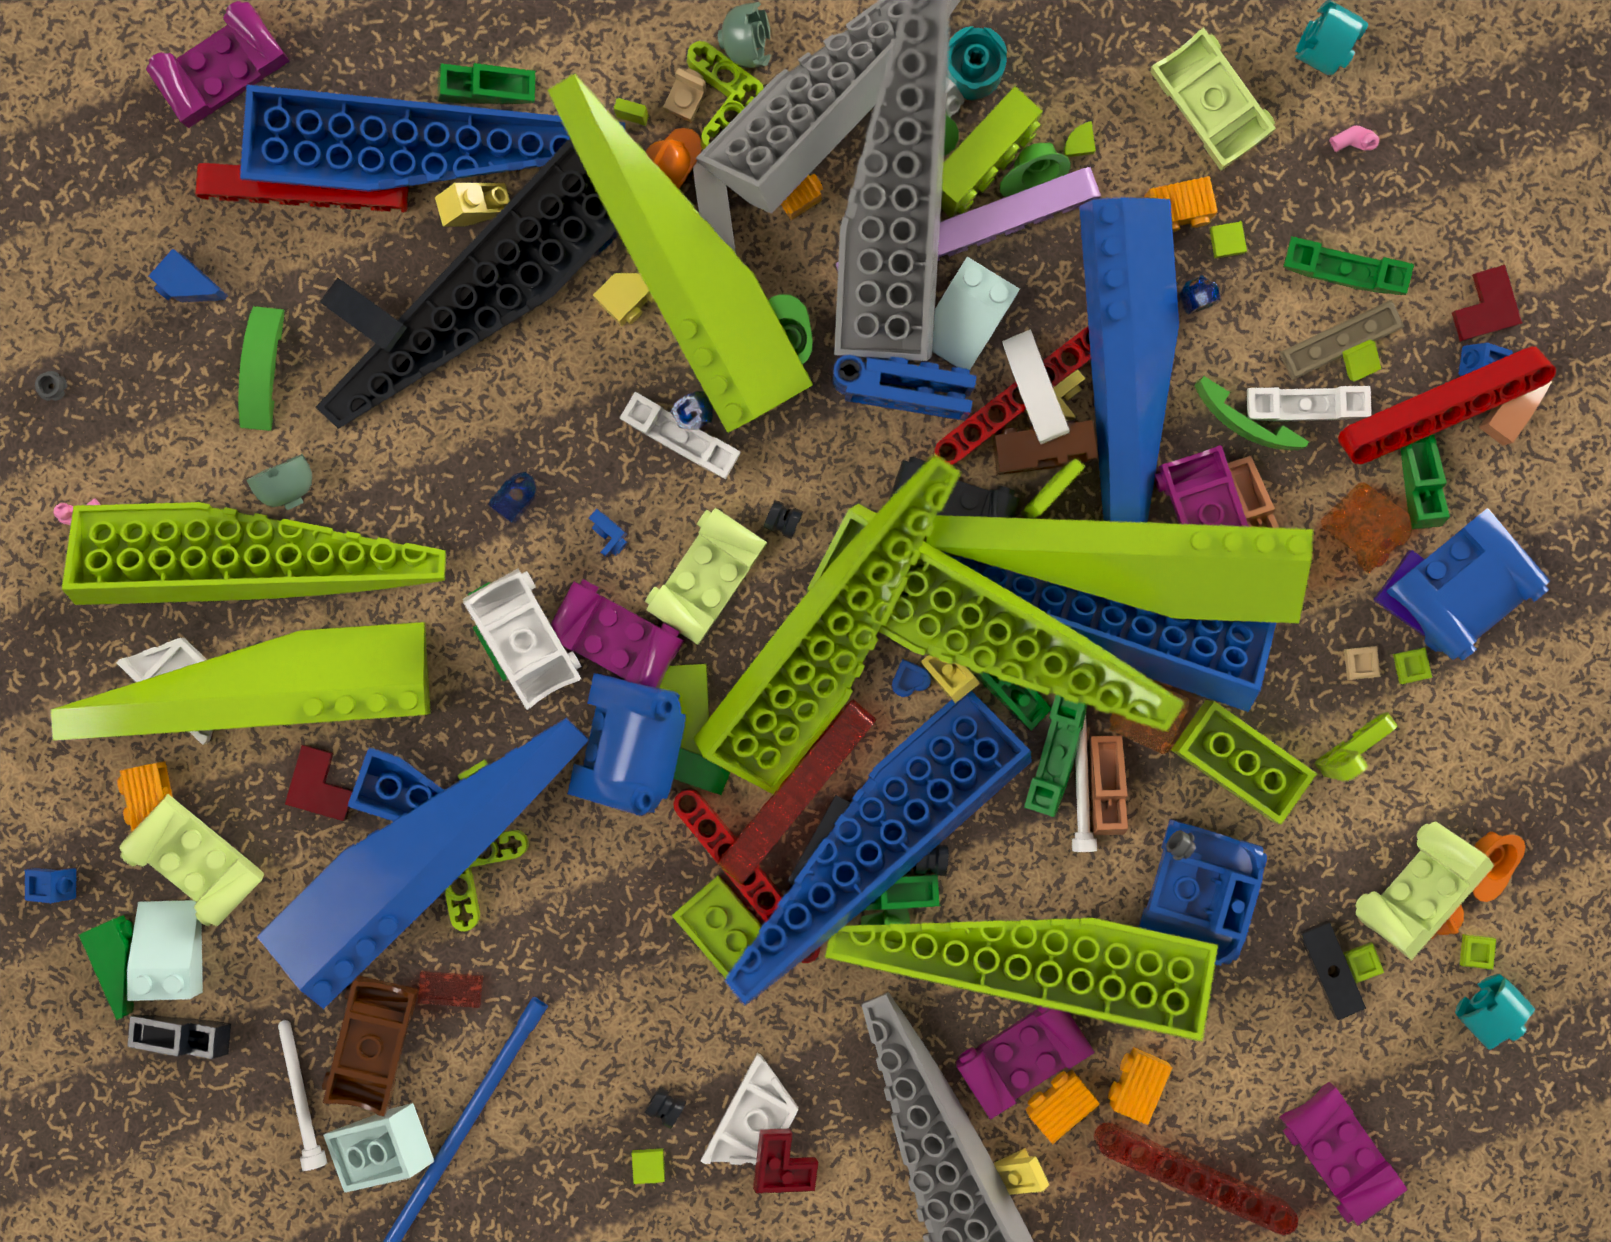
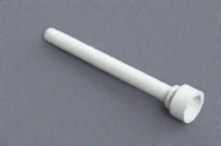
M1085 715L1075 757L1078 832H1075V838L1072 839L1073 852L1097 851V838H1094L1093 832H1090L1087 726Z
M283 1020L279 1023L278 1029L304 1149L301 1151L300 1163L302 1171H308L326 1165L327 1159L325 1150L321 1151L320 1145L316 1144L291 1023Z

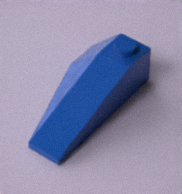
M369 747L347 807L395 821L396 818L418 808L421 803L442 792L444 789L400 757Z

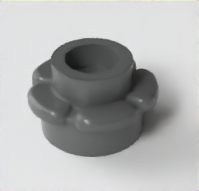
M48 371L37 377L35 389L42 399L58 401L65 395L64 389L67 388V382L57 372ZM51 384H54L53 389H50Z
M1182 830L1174 832L1166 845L1167 851L1173 855L1175 860L1189 858L1196 847L1194 835L1192 833L1187 834Z

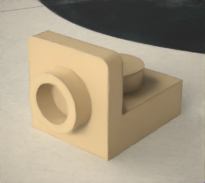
M678 68L675 73L676 81L663 109L692 123L707 91L706 82L698 72L692 69L684 71Z

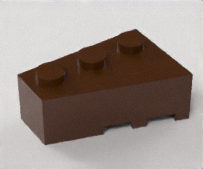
M1078 420L1066 421L1070 433L1040 444L1033 426L1029 427L1030 430L1018 432L1017 428L999 430V435H995L992 439L997 475L1060 468L1076 459L1083 465L1090 463L1098 458L1093 420L1082 422Z

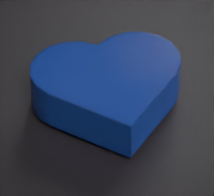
M902 659L892 681V690L898 696L907 697L914 690L922 691L928 688L931 683V675L926 669Z

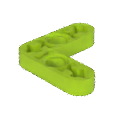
M697 41L690 45L688 49V67L701 74L703 80L728 97L702 132L701 146L704 150L710 144V137L714 138L718 134L720 127L724 130L728 126L729 122L726 121L724 114L730 110L740 113L764 87L759 80L735 64L712 45L705 41ZM706 54V60L702 59L699 62L695 60L696 55ZM716 61L717 63L715 64L712 72H710V65L713 67L714 62ZM723 69L732 72L734 79L728 83L722 82L718 78L717 73ZM754 89L756 91L755 97H750L744 107L741 103L744 100L745 93Z
M1388 712L1382 713L1353 733L1352 739L1346 743L1342 741L1317 759L1315 765L1324 777L1340 781L1351 780L1368 767L1361 754L1397 728V724Z
M504 831L497 837L500 838L499 844L509 842L511 836H514L517 841L521 840L522 845L517 848V852H513L512 848H505L500 850L503 856H498V844L494 840L490 844L492 847L491 856L489 858L478 857L458 877L464 879L468 884L465 894H456L452 890V884L445 890L450 921L455 929L469 931L480 920V910L471 867L516 859L522 856L529 846V840L522 831ZM470 897L471 902L465 903V909L467 913H472L473 918L468 921V925H465L464 920H458L457 918L462 913L461 903L455 906L454 901H462Z

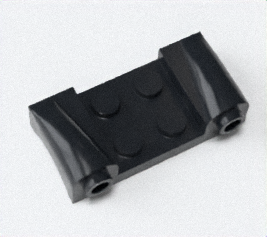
M909 457L908 461H901L889 500L927 463L926 461L915 457ZM957 480L943 509L938 510L936 515L1014 518L1019 498L1014 496V490L1007 487L997 486L996 490H986Z

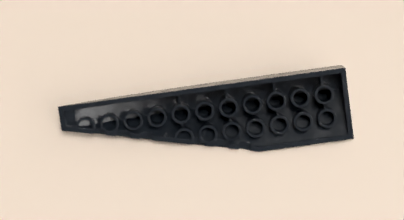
M571 138L398 319L407 329L388 353L375 343L315 407L333 425L340 429L554 297L617 231Z

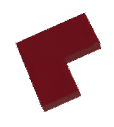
M1506 265L1473 274L1472 277L1480 304L1451 312L1460 342L1522 324Z
M308 745L301 746L285 805L341 821L347 820L350 809L347 806L353 790L326 783L334 753Z
M760 1129L753 1184L756 1194L815 1191L818 1160L815 1157L790 1158L793 1135L790 1129Z

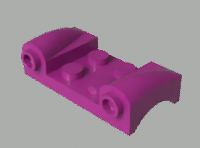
M236 1L226 8V14L223 17L227 25L178 58L171 53L165 54L160 52L149 59L146 71L180 122L187 128L192 127L246 91L247 85H255L290 62L257 11L249 2L242 3L241 1Z
M1222 445L1157 467L1158 474H1155V485L1159 492L1164 491L1166 496H1170L1179 524L1249 527Z
M584 579L580 583L574 581L550 624L562 646L588 658L624 678L626 681L659 688L671 662L685 642L677 637L679 631L665 623L660 628L596 593L599 587Z
M1037 1006L1035 1011L975 1049L971 1047L962 1052L958 1057L959 1059L955 1061V1064L991 1120L1016 1104L1015 1099L1065 1067H1068V1069L1074 1067L1095 1052L1070 1013Z
M1328 1082L1309 1101L1291 1111L1285 1112L1279 1118L1286 1126L1282 1130L1284 1135L1294 1147L1297 1144L1300 1146L1340 1203L1336 1207L1338 1212L1348 1224L1353 1221L1359 1226L1392 1203L1408 1189L1353 1115L1354 1112L1338 1089Z

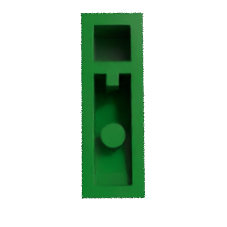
M970 670L1030 731L1052 710L1036 690L1001 680L995 675Z
M124 915L79 934V938L116 1020L134 1012V1001H128L127 967L134 925L130 920H126Z

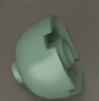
M760 2L734 7L727 13L722 24V30L718 31L720 48L725 49L727 56L741 67H762L768 65L771 54L764 56L766 38L770 39V26L765 9L758 10V7L761 5Z
M303 454L286 460L287 462L272 468L270 467L248 478L246 481L256 498L267 506L279 507L284 505L286 510L302 504L303 500L301 497L312 486V472Z

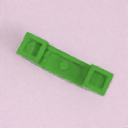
M253 306L243 342L239 374L238 403L240 428L272 431L275 403L272 400L278 340L282 338L284 309Z
M1203 376L1195 383L1194 386L1198 395L1210 412L1226 427L1245 439L1259 445L1280 450H1300L1308 445L1309 441L1283 425L1271 433L1226 405L1224 402L1230 392L1207 377Z

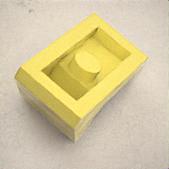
M1078 369L1053 388L1066 421L1074 420L1076 417L1062 400V397L1068 401L1082 390L1079 384L1085 378Z
M930 655L920 661L948 697L950 696L955 703L980 684L966 666L940 661V658Z
M1026 1148L994 1162L995 1168L1005 1184L1009 1195L1043 1192L1049 1186L1037 1157H1029Z

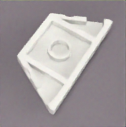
M178 638L164 645L144 650L139 654L119 659L116 663L132 679L139 682L207 659L185 638ZM213 730L189 732L204 745L210 741Z
M757 1053L701 1158L702 1163L730 1162L732 1165H742L744 1163L756 1165L760 1129H789L798 1111V1106L761 1054Z

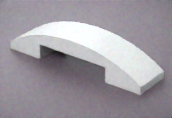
M696 162L693 172L699 214L704 220L708 221L714 228L713 230L736 253L727 186Z
M1031 329L1002 341L1017 386L1040 444L1070 433Z
M1340 386L1324 389L1248 388V418L1257 421H1314L1367 418L1371 416L1370 386Z
M634 392L620 416V419L724 479L727 478L741 454L737 449L716 437L706 434L637 392Z

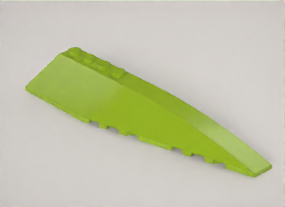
M576 74L549 88L547 91L610 218L727 433L754 420L811 387L813 383L750 268L747 265L745 266L733 249L720 238L708 221L703 219L691 202L666 174L652 162L641 146L636 144L627 134L624 127L604 108V105Z
M201 502L73 506L62 590L75 605L254 600L362 592L445 581L446 551L411 543H405L404 545L392 543L390 539L380 537L377 539L362 537L359 533L349 531L347 533L336 532L329 527L282 519L281 521L269 519L267 515L257 513L249 515L226 507L223 510L213 508L210 504Z
M425 622L296 631L51 709L53 740H69L431 714Z

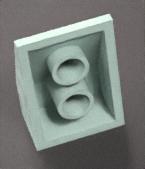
M966 257L935 308L932 352L956 367L970 370L1020 289L971 258Z
M194 900L138 902L127 967L128 1001L192 999L203 992L201 922L195 916L196 910L194 905L196 902Z
M413 1103L389 1109L384 1117L376 1114L323 1134L344 1193L411 1178L435 1162Z

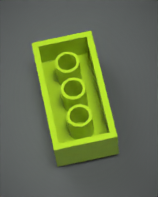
M1016 86L943 163L941 209L951 218L957 213H966L973 205V199L978 194V190L984 193L995 181L994 177L998 173V169L1001 168L1004 171L1016 158L1015 154L1020 149L1019 146L1021 145L1023 148H1026L1037 135L1036 131L1041 126L1038 121L1043 111Z
M1211 700L1204 701L1171 748L1172 752L1268 820L1280 825L1317 775L1316 772L1217 702Z

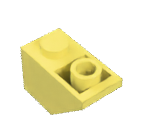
M454 183L435 197L443 227L468 226L493 219L510 202L505 183Z
M614 273L593 294L595 300L621 326L626 322L629 324L634 323L643 312L640 308L648 300L651 303L655 301L640 273Z

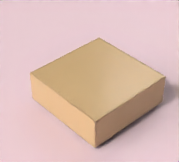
M1377 646L1344 649L1347 680L1380 677Z

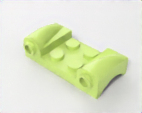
M1202 28L1175 52L1155 63L1151 67L1150 73L1165 94L1173 99L1203 141V147L1222 171L1273 134L1276 128L1271 114L1266 109L1262 110L1220 51L1221 46L1214 35H1209Z
M714 508L712 512L709 510L704 512L697 523L701 527L699 535L666 584L662 585L660 589L655 586L645 600L649 604L646 609L648 612L670 627L678 630L679 633L697 645L701 643L767 545L765 540L717 508Z
M169 794L164 797L119 846L122 851L121 857L126 863L131 866L139 865L142 867L147 863L191 897L196 902L194 905L196 918L206 926L211 924L219 926L262 881L264 873Z
M1436 821L1431 824H1425L1419 829L1417 833V846L1420 852L1382 895L1375 891L1369 894L1365 893L1356 902L1357 909L1355 913L1361 922L1385 938L1411 961L1494 867L1487 855Z

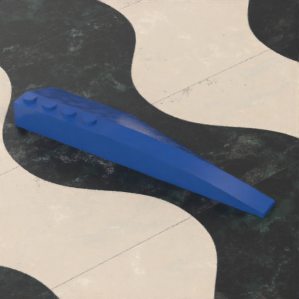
M247 85L240 179L371 192L542 167L569 140L570 136L560 116ZM619 122L625 129L626 122Z
M1127 197L1092 199L1080 205L1079 209L1103 521L1148 523L1179 329L1170 199Z
M950 556L1060 621L1147 678L1247 712L1250 711L1261 690L1276 622L1174 619L965 557Z
M972 691L956 703L950 700L873 768L868 775V780L854 795L853 801L844 814H841L834 824L835 827L828 837L823 839L795 879L792 888L780 900L778 908L768 922L766 921L763 924L751 946L747 947L724 981L745 1006L861 913L1032 762L1031 750Z
M565 718L531 738V741L521 747H516L509 751L504 757L494 763H489L482 767L477 773L467 779L460 780L421 803L418 808L408 814L405 813L396 818L394 822L381 830L378 829L359 843L347 847L258 934L257 938L299 990L324 1009L488 848L589 741V738Z

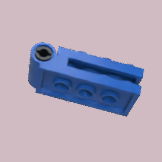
M844 355L834 365L833 385L838 392L845 395V401L965 421L971 413L973 401L965 398L969 397L974 390L977 376L970 375V370L960 367H952L951 371L939 369L938 364L921 362L920 366L908 364L907 359L900 357H890L889 361L868 357L866 363L855 355ZM879 382L916 388V391L879 385ZM935 391L947 393V396L937 395Z

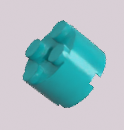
M1327 0L1317 10V12L1321 13V16L1315 21L1310 20L1296 47L1295 51L1299 54L1295 58L1326 75L1332 76L1339 66L1346 68L1355 54L1352 47L1356 40H1359L1364 35L1369 23L1363 20L1361 16L1341 5Z
M965 27L955 33L949 41L947 78L956 84L966 100L980 99L990 95L998 87L1007 63L1006 45L1003 39L990 28Z
M1501 974L1489 976L1479 982L1477 985L1481 990L1471 1000L1465 996L1459 1001L1455 1014L1489 1050L1495 1048L1508 1038L1515 1041L1522 1037L1526 1032L1524 1024L1535 1012V1007Z

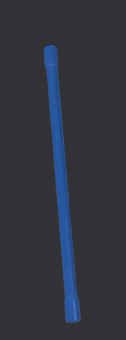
M532 997L518 1019L517 1026L435 1156V1162L430 1164L383 1242L402 1241L530 1032L535 1029L548 1008L547 1004L536 997Z

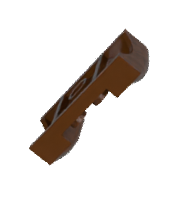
M359 975L347 986L345 999H348L331 1070L326 1072L323 1080L322 1090H325L322 1103L352 1105L367 1109L379 1116L384 1117L390 1107L396 1083L395 1077L419 989Z

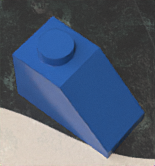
M172 249L148 275L157 284L154 289L168 301L171 298L180 302L225 300L228 297L220 287L175 249Z

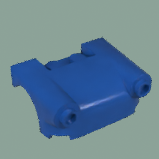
M1487 508L1386 592L1399 601L1415 617L1425 633L1424 642L1435 652L1445 653L1452 660L1458 657L1463 661L1477 650L1473 645L1477 639L1524 600L1531 598L1535 602L1549 591L1546 584L1550 580Z
M594 673L587 703L595 705L596 710L592 720L584 764L573 765L567 794L637 816L655 813L654 809L657 808L661 800L668 798L685 727L686 714H681L680 702L678 700L680 695L672 690L646 686Z
M1169 819L1161 847L1163 853L1147 908L1144 907L1138 928L1218 945L1215 965H1230L1232 960L1237 961L1245 942L1262 884L1267 854L1263 853V847ZM1178 830H1182L1187 834L1192 833L1196 845L1193 854L1189 858L1181 860L1173 859V855L1166 849L1169 838Z

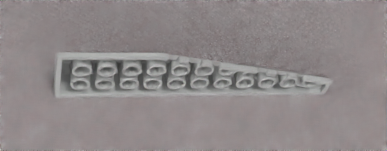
M905 0L877 1L847 23V30L836 35L832 34L823 41L825 46L815 54L811 55L808 52L799 58L800 65L790 72L784 69L777 74L696 157L697 162L747 202L772 214L875 106L880 86L886 73L888 58L891 55L895 42L898 23L901 21L905 7ZM950 0V14L961 0Z
M905 0V7L901 21L898 23L893 49L888 58L886 73L880 86L866 135L864 150L857 166L858 171L854 185L851 188L845 216H843L840 226L834 355H855L875 358L900 357L907 360L927 361L932 357L944 160L950 0Z
M887 992L863 1002L861 1005L871 1043L875 1044L878 1054L876 1058L879 1071H882L886 1084L884 1088L887 1101H890L893 1110L891 1118L904 1165H907L910 1179L908 1180L910 1190L915 1193L918 1205L916 1209L918 1220L925 1223L929 1232L923 1236L924 1242H1034L993 1161L959 1100L890 993Z

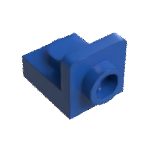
M1487 342L1465 345L1462 347L1458 374L1460 376L1468 374L1511 355L1513 351Z
M596 509L589 517L595 523L591 528L605 540L608 536L612 538L600 553L605 557H609L611 554L617 556L628 543L624 540L628 533L603 512Z
M75 868L60 870L25 869V901L55 903L75 899L77 870Z

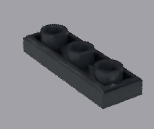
M1325 921L1299 932L1334 1018L1340 1020L1366 1009L1331 923ZM1334 965L1335 971L1333 974L1329 975L1328 969L1330 966Z

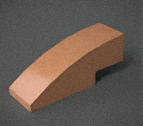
M1552 381L1541 388L1492 408L1478 428L1502 446L1513 443L1536 411Z
M1248 456L1228 463L1248 526L1279 528L1273 515L1274 505L1252 457Z
M1091 736L1090 768L1093 834L1124 835L1128 830L1126 797L1128 794L1122 736Z

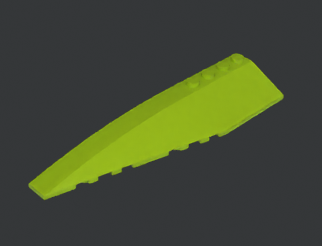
M935 454L883 506L840 553L783 622L693 738L705 759L774 795L849 700L853 692L851 686L855 678L860 677L865 667L863 662L869 650H873L878 641L876 635L881 625H886L908 580L906 575L911 564H916L920 556L918 550L925 536H930L934 527L932 522L938 510L943 509L960 475L957 469Z
M859 503L848 509L807 588L808 590L812 588L847 545L876 515L875 512ZM924 541L922 542L918 550L920 556L915 565L911 564L906 575L908 580L886 625H881L880 633L917 654L934 656L946 663H956L969 667L972 671L995 675L1001 680L1039 692L1056 694L1065 697V700L1071 702H1081L1097 707L1096 709L1100 711L1117 713L1125 716L1126 719L1167 731L1184 705L1181 700L1047 613Z
M936 515L932 522L934 525L929 537H926V543L947 553L1174 619L1299 623L1311 566L1313 529Z
M1095 918L844 926L829 938L825 958L1193 1041H1203L1218 945Z

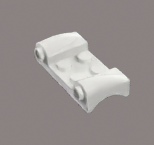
M516 569L463 598V603L527 710L557 689L581 680L577 669L582 666L573 651L566 652L531 590L536 588L529 573L526 571L521 574L520 570Z

